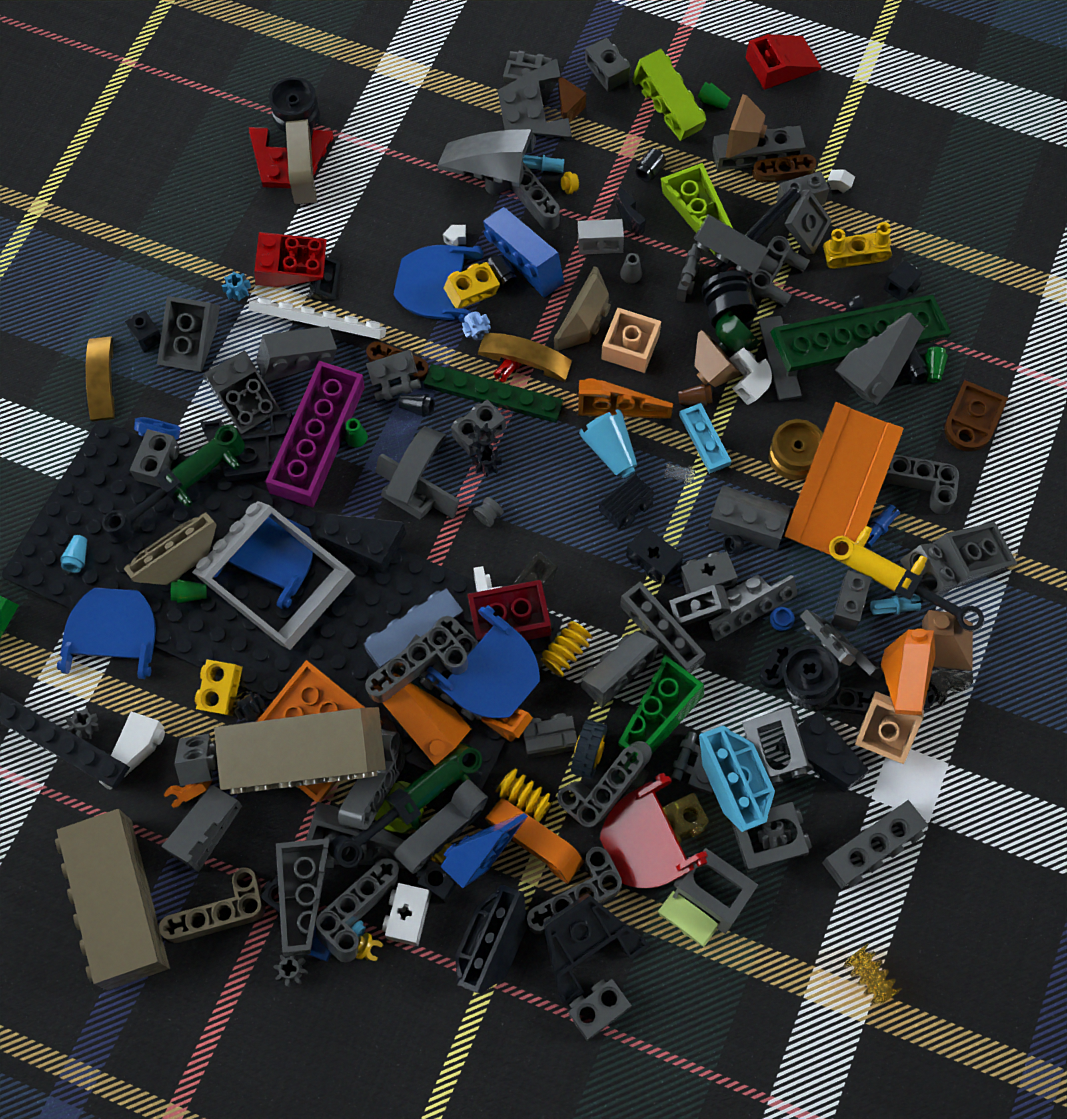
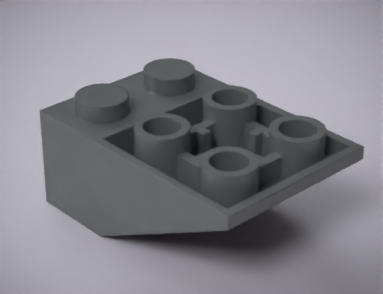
M245 350L203 374L214 395L240 434L270 418V413L281 411Z

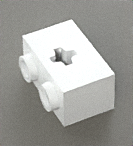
M398 883L397 890H392L389 899V905H392L390 916H385L382 931L386 932L385 936L388 940L414 946L419 945L431 896L429 890ZM406 908H409L412 915L407 916L403 920L400 912H405Z

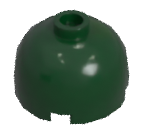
M730 309L718 320L716 335L719 341L717 344L725 353L730 350L735 354L742 348L751 351L760 343L757 338L752 341L755 336L735 314L733 315Z

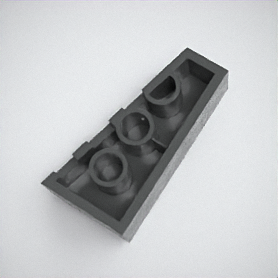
M330 838L276 843L283 957L311 954Z

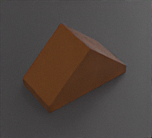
M561 77L558 78L562 119L569 118L570 123L586 107V92Z

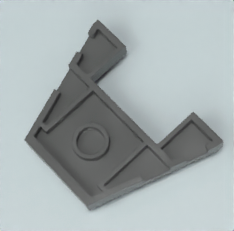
M557 59L498 89L505 130L531 129L534 135H543L546 138L561 137L564 140H572L569 118L546 122L539 85L556 82L558 78H561Z
M807 609L800 616L806 623L804 627L814 636L817 635L821 640V644L832 652L840 662L850 666L856 661L870 676L879 679L884 674L879 666H874L867 659L868 656L855 648L849 642L850 640L827 619Z

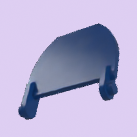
M432 245L409 253L401 259L394 297L405 309L418 316L443 320L455 319L464 323L465 316L471 312L467 309L454 308L444 290V286L448 279L447 277L455 271L462 272L464 259H482L484 254L480 246H473L471 248L453 245Z
M268 517L227 563L283 588L284 590L277 601V607L283 609L290 606L292 602L290 597L295 595L308 574L313 560V552ZM289 520L312 539L309 528ZM223 567L216 573L214 578L219 575Z
M93 588L86 593L75 605L66 622L60 652L62 660L57 662V670H61L62 674H69L74 654L139 659L138 678L145 679L146 676H150L151 667H148V664L152 660L156 627L152 609L145 597L137 590Z
M487 605L485 608L481 607L478 612L493 627L467 656L468 668L462 674H451L446 679L430 666L426 670L428 674L425 677L432 683L436 680L438 682L437 686L459 706L473 714L486 718H509L540 682L539 668L536 657L527 641L500 616H494V609Z

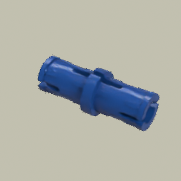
M888 504L877 518L871 520L869 527L872 528V531L864 547L871 548L880 535H884L888 531V526L900 515L898 509L892 512L896 508L895 506Z

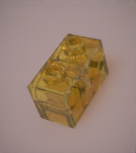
M695 793L663 807L664 813L669 823L673 826L679 843L682 842L681 838L688 834L694 837L705 831L704 827L709 820ZM685 812H692L696 815L697 820L692 823L687 822L683 814Z

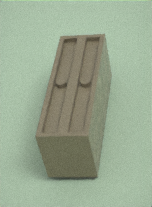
M379 707L356 708L214 727L220 790L230 789V794L377 776V771L386 770Z
M116 809L57 829L58 838L55 839L59 854H63L64 863L61 864L65 879H69L70 888L67 889L71 904H75L77 914H74L73 918L76 928L78 930L81 929L83 940H80V948L83 955H87L89 966H86V973L89 981L103 989L111 990L170 969L163 939L159 932V924L132 820L120 809Z

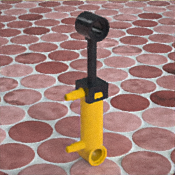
M865 526L855 542L845 536H837L830 542L829 552L837 561L863 575L872 577V580L910 601L917 595L957 617L956 620H958L960 626L965 631L976 632L982 628L984 615L978 607L963 606L961 608L921 586L924 579L919 575L925 567L926 557L921 555L911 571L900 567L864 547L872 531V528ZM841 543H846L849 546V550L845 555H838L836 552L837 546ZM969 612L976 613L979 617L977 624L969 626L964 622V617Z

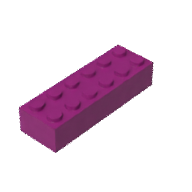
M322 361L318 362L265 481L270 494L312 508L314 507L345 435L346 422L352 418L365 386L362 374Z

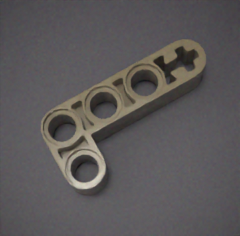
M308 119L287 121L288 172L294 204L316 203L317 194L313 178L311 136Z
M249 868L238 869L232 877L235 897L168 915L159 924L160 934L170 942L179 943L261 919L266 910L265 902L260 898L263 893L261 892L262 888L259 877ZM246 876H251L252 883L248 887L242 888L240 886L241 880ZM256 901L258 903L256 911L249 914L246 913L248 903ZM230 908L232 911L230 918L226 921H221V912L224 909ZM199 916H205L204 925L200 928H195V919ZM173 924L179 926V928L174 930L175 934L169 932V930L173 929Z

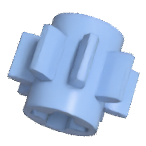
M479 312L469 313L464 318L465 322L462 323V330L466 338L472 336L474 340L483 339L484 334L489 333L488 330L491 329L487 315L481 316Z

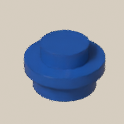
M786 607L775 608L770 614V624L778 631H787L794 624V614Z

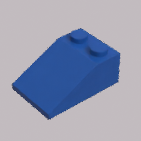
M522 813L483 829L471 837L466 835L458 845L454 843L444 853L446 859L440 867L462 888L466 887L491 868L528 816Z

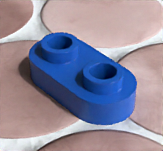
M146 417L136 418L134 430L141 436H144L147 429L172 435L175 439L180 437L181 428L175 424Z

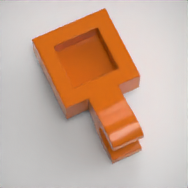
M212 780L189 784L184 787L173 785L166 790L164 796L167 797L170 794L177 796L178 799L174 800L171 805L175 808L180 806L183 801L187 802L207 791Z

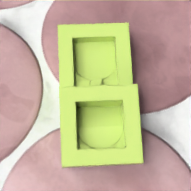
M673 891L658 910L659 915L681 929L683 934L704 947L717 930L719 924L682 896L678 895L676 899L673 898L675 893Z

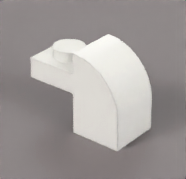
M742 348L729 358L744 375L732 389L749 405L769 388L772 380V371L766 359L757 363L754 355L745 348Z

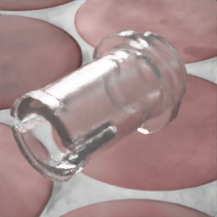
M667 463L664 478L683 481L686 485L693 483L696 470L692 469L691 466L686 468Z

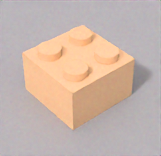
M617 308L602 345L601 359L645 373L660 335L661 321Z
M875 691L857 735L855 745L904 764L922 723L924 710L922 716L895 714L891 698Z

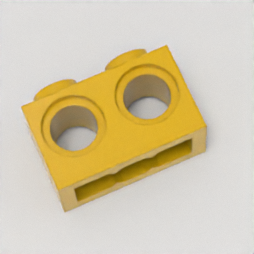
M487 262L480 265L476 263L463 272L455 271L447 277L444 290L454 307L462 309L494 296L500 283Z
M206 659V664L202 666L200 678L202 679L201 687L195 695L196 709L232 716V707L235 705L234 700L237 696L243 667ZM219 669H223L224 676L220 681H217L215 677L216 672ZM217 693L219 697L218 703L212 706L210 703L211 696Z

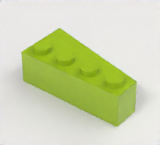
M659 49L639 59L632 81L635 85L640 84L643 87L642 94L646 98L651 97L654 109L658 113L665 115L664 120L677 138L681 141L702 130L706 122L705 113L695 103L692 92L687 90L683 84L682 76L673 68L670 57L667 54L665 55L662 49Z
M703 163L661 178L662 193L696 233L707 214L732 227ZM711 250L714 255H717V252Z

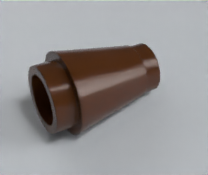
M701 384L678 391L680 405L694 406L701 403L702 406H707V404L713 403L711 385Z

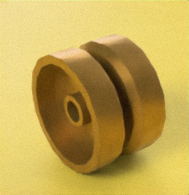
M801 419L789 420L780 425L773 436L770 446L769 461L771 467L778 475L786 479H806L823 432L815 424Z

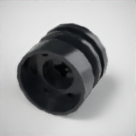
M734 270L714 275L703 284L701 291L705 298L704 302L708 307L707 312L710 322L714 328H716L718 320L729 309L744 325L752 321L757 315L758 308L751 293L752 289L746 273Z

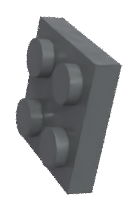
M809 189L802 191L785 222V226L806 254H814L832 220Z

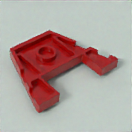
M249 127L263 187L291 188L287 148L268 147L269 129ZM313 130L311 143L313 176L318 168V162L327 151L326 148L329 142L333 140V131Z

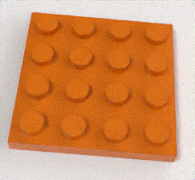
M306 660L257 722L366 707ZM337 781L300 785L298 787L314 801L321 802Z

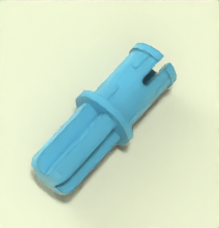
M525 155L523 158V162L530 169H538L542 173L543 171L563 173L564 159L545 157V155L543 157Z
M915 595L912 601L904 597L898 598L897 596H892L891 599L873 600L870 603V610L873 615L889 613L899 615L900 612L920 611L921 603H916V601H920V597Z

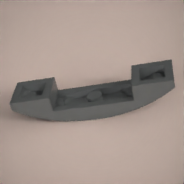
M426 426L417 433L391 479L385 494L386 498L406 506L408 505L417 489V483L433 454H437L446 438V434Z

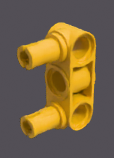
M881 222L877 225L876 233L845 237V232L842 229L833 230L831 239L823 245L827 266L835 269L888 260L892 256L890 224Z

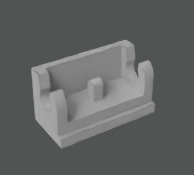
M622 219L578 221L579 255L623 253L624 233Z

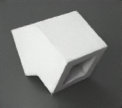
M831 170L828 183L831 190H839L844 193L852 187L855 176L846 170Z
M451 225L443 234L444 242L453 246L466 244V225Z

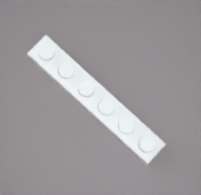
M258 297L256 300L249 301L248 310L321 327L329 326L330 329L381 339L386 334V328L381 327L380 323L376 321L362 323L358 322L357 317L345 316V318L336 317V313L330 311H323V314L314 312L315 309L312 307L301 306V309L294 308L293 304L289 302L271 303L272 299L266 297Z

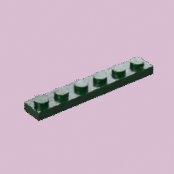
M434 364L430 365L424 381V388L480 403L488 399L494 407L557 423L563 406V399Z

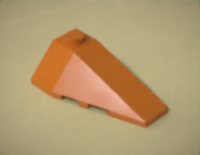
M593 378L579 380L578 416H602L608 412L613 416L617 414L615 410L619 409L623 417L671 418L673 403Z
M908 629L884 650L881 668L885 675L886 685L889 688L895 714L921 716L923 714L936 656L934 630Z
M393 672V676L401 677L400 675ZM387 676L386 681L388 680L389 684H392L389 677ZM411 682L390 699L382 702L434 765L453 751L471 730L454 708ZM376 685L374 687L375 690L377 689L379 692L383 690V688L379 685Z

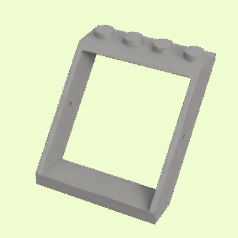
M257 501L247 508L246 514L240 521L235 522L230 527V532L214 544L213 550L207 557L199 560L192 573L277 643L291 650L351 582L355 575L274 508ZM268 517L334 569L279 632L274 630L212 579Z

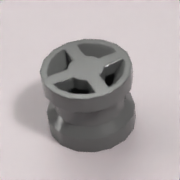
M486 497L483 500L482 506L476 507L473 513L480 522L487 527H491L494 524L495 518L501 517L504 511L496 501Z

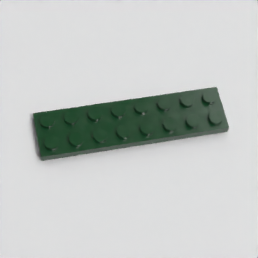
M928 295L774 327L770 333L787 372L844 360L852 350L861 348L868 343L870 338L873 336L877 337L885 332L889 325L907 313H912L924 327L916 344L948 338L952 332L934 295Z

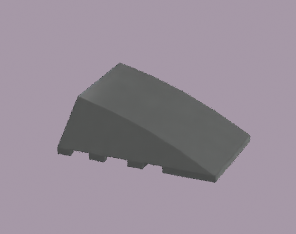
M531 129L487 132L447 143L437 168L462 175L467 172L474 173V177L480 179L484 176L493 177L494 182L503 183L504 180L511 181L512 186L519 187L524 176L523 158L526 152H533L536 137Z

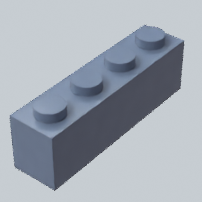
M447 588L441 592L436 591L430 595L428 601L422 605L413 606L407 615L401 619L396 618L387 625V628L380 633L375 632L371 634L364 643L366 652L380 669L401 653L416 634L421 637L431 630L441 617L451 616L460 623L464 620V612ZM446 624L445 626H443V627H445V628H447V629L450 628V626H449L448 624Z

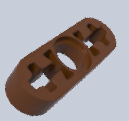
M809 154L763 159L754 164L752 175L756 181L762 183L795 179L813 174L816 167V159ZM787 165L790 170L783 172L779 169V166Z
M372 342L366 349L369 362L403 352L382 342ZM378 350L381 351V354H377L376 356L373 355V352L377 353ZM413 355L416 368L422 367L423 371L419 370L418 373L409 377L411 380L419 379V381H424L429 371L428 363L426 360Z

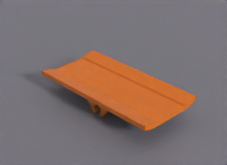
M835 402L784 537L831 555L829 545L833 538L845 536L855 542L861 531L867 526L904 428ZM839 544L836 549L837 554L845 555L849 550L848 544Z

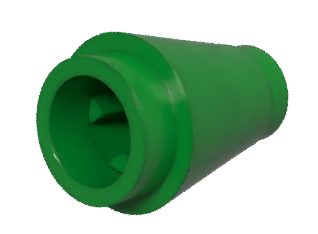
M705 82L697 97L703 103L724 110L731 99L712 82L710 84Z
M930 347L927 349V353L924 354L925 364L928 367L927 381L939 383L941 382L948 355L945 348Z
M351 418L346 422L345 442L354 448L363 446L367 441L368 434L358 419Z
M180 579L171 581V601H177L178 604L207 599L206 584Z

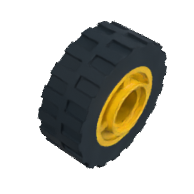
M589 719L585 721L575 746L571 774L592 779L603 753L607 725Z

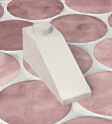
M132 711L111 754L112 757L130 767L126 775L155 751L157 744H161L165 735V727L158 720ZM99 781L105 788L112 789L110 786Z

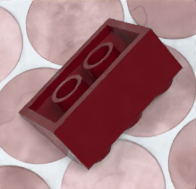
M541 580L468 594L475 637L478 642L493 627L478 612L481 607L485 608L487 605L494 609V616H500L522 635L525 640L551 636V623Z

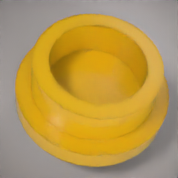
M565 172L564 177L561 178V187L567 194H572L579 188L578 176L575 173Z

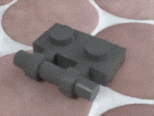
M521 50L519 52L510 51L509 60H507L503 74V82L511 83L552 61V58L544 57V54H526V51ZM546 84L539 85L541 89H545Z
M696 243L692 245L686 257L685 267L682 270L678 286L677 301L685 302L687 294L692 295L695 281L692 280L698 275L701 258V248L697 247Z
M411 350L366 363L372 386L382 385V390L374 393L377 401L383 399L386 401L391 400L396 395L402 393L410 394L413 393V390L421 388L419 379L411 381L409 377L418 373ZM401 378L402 384L391 387V381Z
M688 731L685 739H682L679 746L681 751L678 760H675L672 769L674 771L671 779L681 782L683 774L690 776L688 787L712 795V786L702 766L701 748L694 743L697 734ZM690 754L698 756L694 767L687 764Z

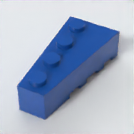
M505 207L483 220L485 227L484 235L487 240L503 253L543 298L565 284L558 252Z

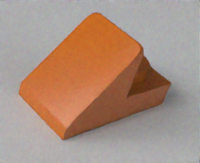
M519 708L509 718H481L482 722L510 742L515 737L519 738L533 719L528 712Z

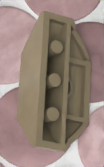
M593 267L555 335V350L559 351L589 342L591 336L598 333L602 316H607L611 306L608 303L609 293L597 267Z
M205 512L199 517L181 524L141 551L132 560L131 564L124 567V570L133 582L168 585L171 581L178 580L182 574L192 567H196L199 560L203 557H207L217 525Z

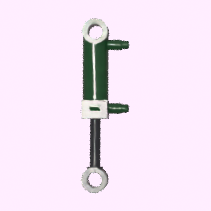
M223 425L216 431L215 438L172 471L167 467L154 478L161 488L126 515L118 510L108 512L102 520V526L114 541L119 543L126 542L134 533V527L131 522L168 495L175 504L180 501L186 507L192 505V501L186 489L225 460L234 470L239 469L240 464L235 457L243 452L245 443L237 429L232 425Z
M459 743L448 756L404 790L398 788L385 798L391 810L371 824L367 830L362 831L355 838L346 835L335 837L329 846L331 857L343 867H354L362 858L360 846L396 818L406 825L410 823L413 829L417 831L423 826L418 817L422 814L420 810L459 780L462 784L466 780H470L467 773H473L480 768L482 763L481 753L465 743ZM468 753L467 761L462 763L463 756ZM350 846L347 855L341 856L342 850Z

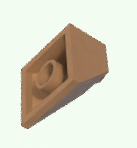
M742 94L730 128L725 156L728 158L757 147L759 139H764L767 125H764L766 115L744 94Z
M701 330L698 333L694 365L699 371L697 374L699 379L705 385L709 383L717 387L739 377L742 373L729 360L728 355L718 346L713 338Z
M928 610L922 620V629L934 630L936 656L933 668L972 671L973 632L965 631L960 626L958 620H956L957 617L949 612ZM964 619L965 624L973 626V623Z

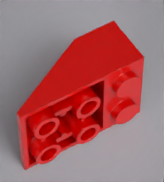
M767 34L748 41L746 60L764 90L822 69L803 36Z
M259 232L254 270L255 285L283 287L322 280L327 239Z

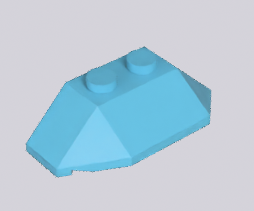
M724 725L701 733L699 739L702 766L724 815L741 832L766 823L775 790L754 744L739 734L730 731Z

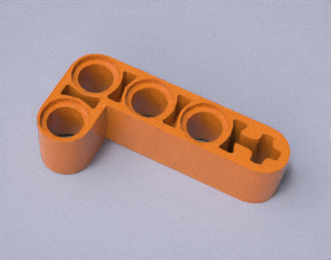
M501 798L485 819L493 826L524 812ZM527 815V819L511 840L544 862L555 876L568 884L584 864V861L571 844Z

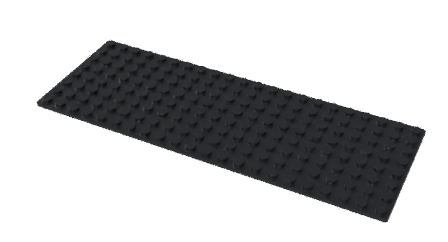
M103 420L96 422L2 572V577L5 580L71 610L93 588L137 590L145 597L154 615L156 627L154 648L198 668H202L206 664V659L242 666L239 686L253 693L258 692L260 696L271 701L277 697L307 660L364 707H379L380 720L384 722L381 729L397 732L388 714L389 710L383 703L374 702L366 690V680L379 669L366 652L364 643L367 638L375 632L380 633L386 629L392 620L396 618L401 619L407 615L413 606L422 605L428 601V598L434 592H441L447 588L464 612V620L459 624L476 639L468 600L469 593L477 592L475 580L400 548L397 549L388 568L382 574L322 547L350 569L355 577L291 650L277 643L208 585L207 599L177 604V601H171V583L161 585L133 582L124 570L125 566L131 564L132 560L141 551L181 524L197 518L205 512L217 525L209 553L213 550L214 544L230 532V527L235 522L241 520L246 514L247 508L257 501L270 505L285 518L309 528L312 540L318 545L316 533L326 516L282 497L270 494L268 491L245 481L227 482L223 472L214 468L186 489L192 501L191 506L186 507L180 501L175 504L167 495L131 522L134 527V533L128 541L116 542L102 526L104 516L114 510L121 511L126 515L161 487L136 481L130 472L143 437ZM162 446V447L158 448L157 451H161V450H163L165 447ZM179 453L177 459L172 462L171 471L189 457ZM157 467L150 468L148 472L154 471ZM74 535L84 536L88 540L85 566L78 573L64 570L61 567L62 562L60 561ZM313 553V560L308 574L295 595L290 597L292 599L290 606L283 609L277 607V601L284 590L283 588L232 564L226 563L219 575L212 579L274 630L279 632L334 569ZM192 567L179 578L180 580L205 584L192 573L196 567ZM549 612L551 636L526 640L536 657L539 672L543 665L541 658H543L542 652L545 650L549 651V644L554 642L562 626V618ZM437 639L434 640V644L442 645ZM463 640L458 641L467 653L469 651L468 643ZM454 656L451 658L455 663H460ZM397 668L394 671L396 674L400 676L404 675L405 673L400 668ZM219 669L216 672V676L223 678V669ZM448 673L441 674L446 679H448L450 676V674ZM417 677L411 682L417 687L431 694L435 698L449 705L440 698L441 693L437 691L435 688H433L432 691H430L427 688H425L422 684H420L419 681L421 680V678ZM526 697L525 700L519 705V707H518L519 709H522V707H523V705H524V703H525L527 697ZM454 703L452 706H449L454 708L471 728L460 743H465L477 749L482 756L480 768L473 773H467L470 780L482 791L507 739L482 722L481 719L477 720L474 718L471 721L460 712L462 708ZM411 737L401 739L406 756L405 762L425 771L435 766ZM468 753L463 756L462 763L467 761ZM459 780L454 783L455 785H458V786L461 785V783L459 782Z

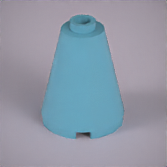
M617 409L615 410L616 415L612 416L608 412L586 425L587 431L584 432L581 429L579 434L617 477L622 475L623 478H626L635 472L634 468L637 466L623 414L621 410Z

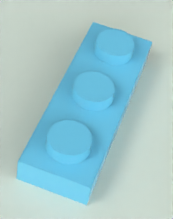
M699 403L681 410L679 416L709 474L730 466L731 459L702 404Z

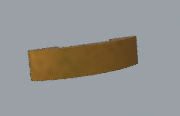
M485 333L478 350V355L500 361L502 357L544 370V376L563 382L566 381L572 360L545 345L521 337L499 333Z
M112 336L92 338L88 340L86 389L91 422L115 419L111 380V359H113Z

